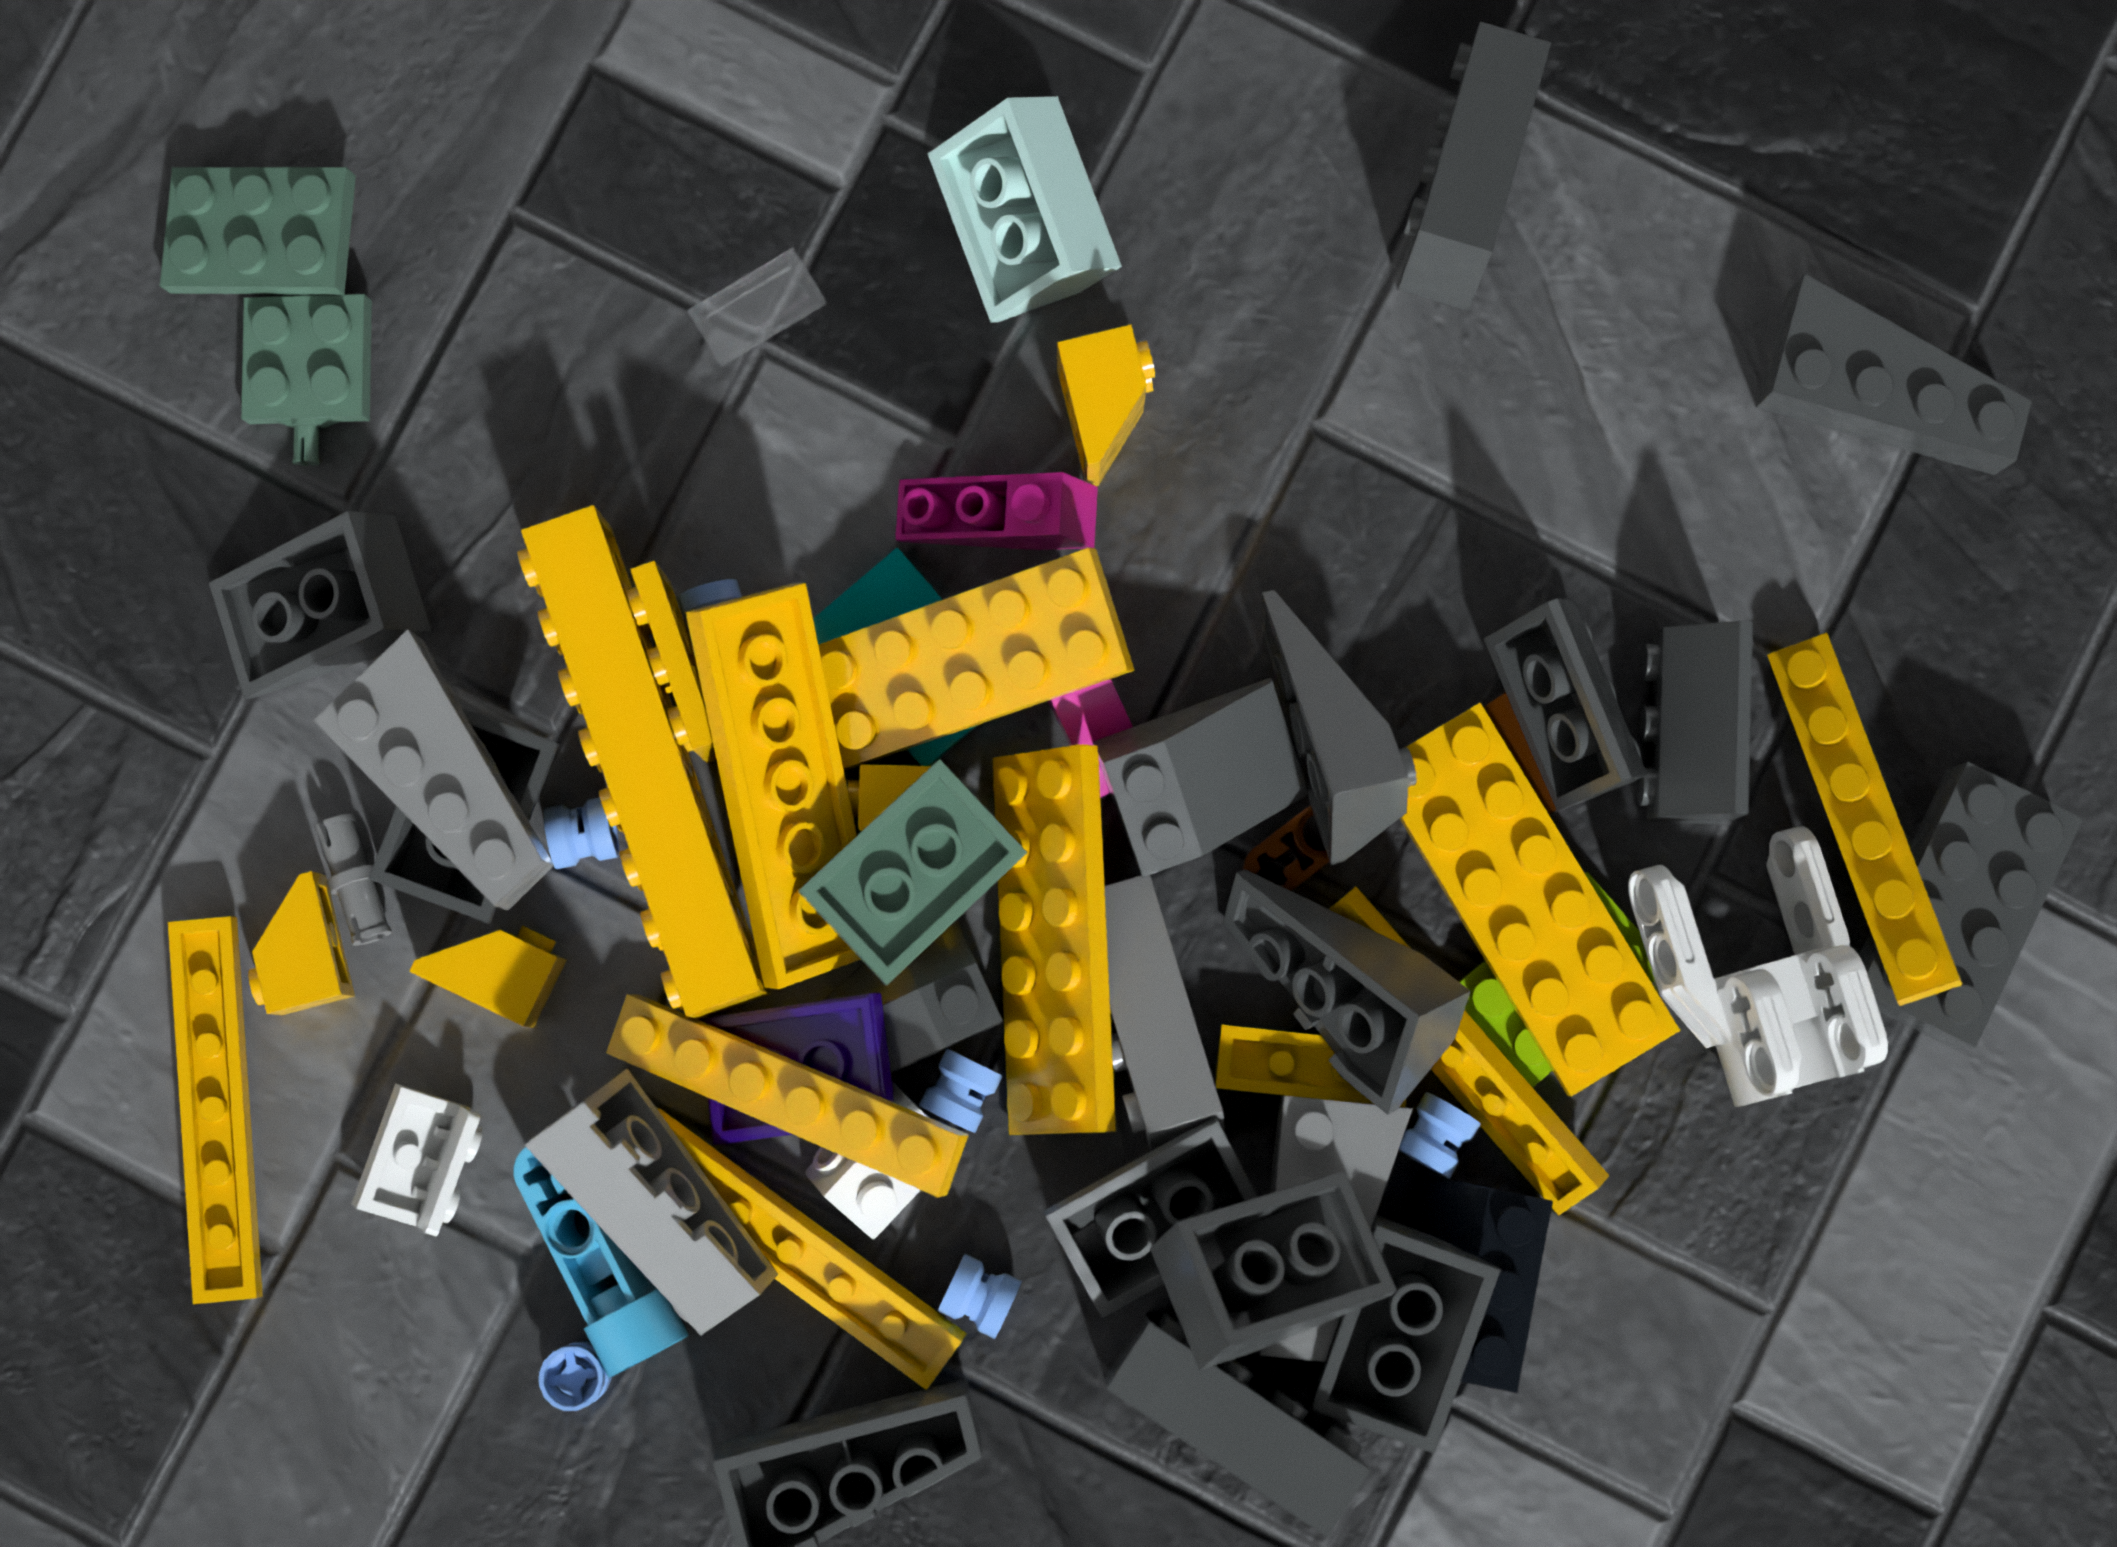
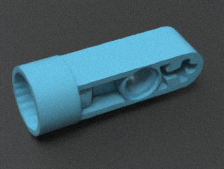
M527 1147L524 1148L514 1163L513 1172L516 1185L588 1325L584 1328V1331L607 1377L611 1378L688 1337L689 1334L672 1304L574 1198L563 1201L561 1195L568 1192ZM577 1210L583 1213L589 1222L590 1233L588 1239L583 1238L575 1228L574 1218ZM614 1274L618 1285L608 1289L603 1279Z

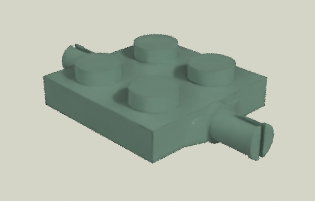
M284 294L280 297L244 298L241 419L248 424H282L293 428L294 449L292 463L295 465L308 466L310 464L311 466H316L320 464L319 429L327 428L339 422L370 421L372 300L365 294Z

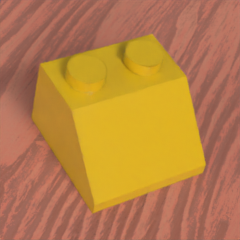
M1131 324L1057 342V373L1085 482L1095 486H1099L1142 416L1146 393L1153 392L1152 378H1155V370L1147 341L1136 343Z

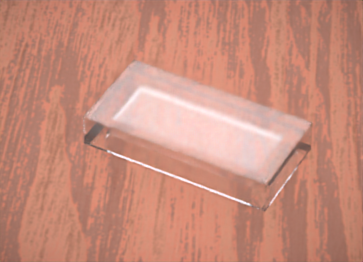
M792 247L687 311L722 367L826 305V301Z

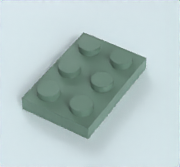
M172 167L160 287L170 294L344 295L356 175L347 167Z
M939 759L799 889L798 893L885 985H888L1028 852Z

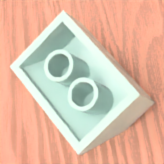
M1058 96L1006 98L928 153L991 323L1000 322L1078 294L1122 267Z

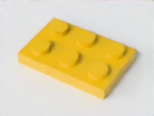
M655 560L631 568L636 587L626 590L627 597L638 626L643 625L647 635L653 634L656 646L646 651L658 685H663L667 694L673 692L677 706L667 709V713L679 745H684L687 752L694 751L706 763L716 760L696 659L671 581Z

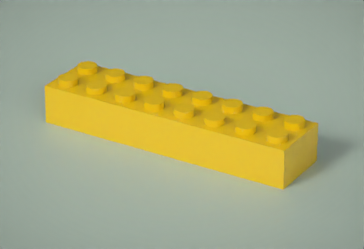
M591 505L522 529L521 532L527 548L517 551L518 559L529 587L535 586L539 596L544 597L547 608L537 611L538 618L549 646H556L559 655L564 656L567 668L558 670L559 680L571 707L576 705L578 712L584 715L588 726L578 730L580 742L591 767L596 765L598 771L604 773L608 788L599 790L601 804L610 826L617 825L618 830L624 832L629 848L619 851L620 859L631 887L637 886L640 891H644L649 909L641 911L640 917L651 947H658L660 951L664 950L670 967L669 970L661 972V979L672 1008L679 1007L681 1011L684 1010L686 1016L702 1019L771 995L770 988H764L756 946L690 754L686 751L684 745L678 744L667 713V709L673 708L669 693H666L663 685H658L651 668L646 650L653 646L643 625L638 626L626 593V590L632 588L612 527L598 509Z

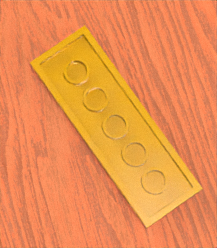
M1090 547L818 645L844 771L1135 671L1097 550Z
M806 583L788 584L687 611L689 631L764 988L781 989L861 960L798 893L799 889L857 836Z
M1476 704L1406 746L1414 762L1416 785L1408 787L1407 813L1399 819L1567 1096L1572 1097L1681 1031L1482 704Z
M1078 744L993 758L995 818L1028 852L998 880L1009 1135L1116 1131L1098 745Z

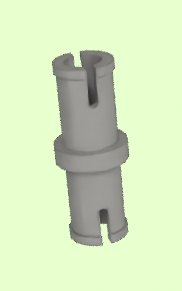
M342 814L325 819L323 823L316 824L314 829L319 836L332 876L327 880V884L331 894H338L351 934L352 945H364L383 939V936H389L392 930L387 923L374 883L375 881L368 879L373 865H368L355 826L354 815Z

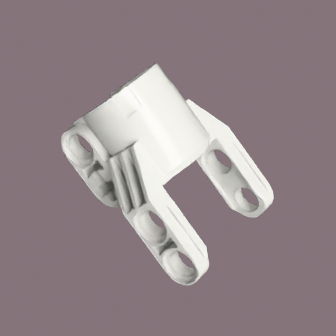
M1804 826L1776 832L1771 837L1769 843V857L1766 864L1795 954L1791 957L1713 979L1684 885L1674 878L1669 869L1663 865H1654L1636 870L1630 875L1628 882L1631 906L1659 995L1706 1048L1716 1046L1735 1107L1792 1093V1089L1812 1083L1863 1072V1068L1885 1060L1888 1053L1886 1031L1866 969L1860 956L1849 946L1850 938L1819 843L1813 833Z

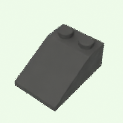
M346 511L209 582L244 699H253L381 656L407 629L419 637L432 631L395 515Z
M1270 678L1092 742L1093 745H1098L1099 763L1131 856L1142 877L1201 857L1308 795L1276 690Z
M1345 1171L1176 1222L1150 1248L1199 1370L1259 1351L1391 1296L1397 1291Z

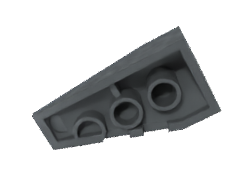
M1275 590L1262 592V630L1281 699L1283 702L1295 700L1294 703H1290L1289 707L1294 733L1293 742L1298 758L1307 756L1308 773L1312 790L1308 791V796L1331 865L1342 863L1407 813L1408 787L1416 785L1414 762L1407 747L1398 749L1388 722Z
M1246 869L1236 873L1223 919L1225 926L1264 977L1269 981L1279 980L1299 1006L1293 1015L1303 1028L1307 1030L1314 1026L1335 1054L1329 1059V1062L1339 1075L1387 1115L1396 1111L1455 1040L1471 991L1425 955Z
M958 920L953 922L888 985H885L863 963L824 999L829 1000L869 993H881L891 1074L1004 1023Z

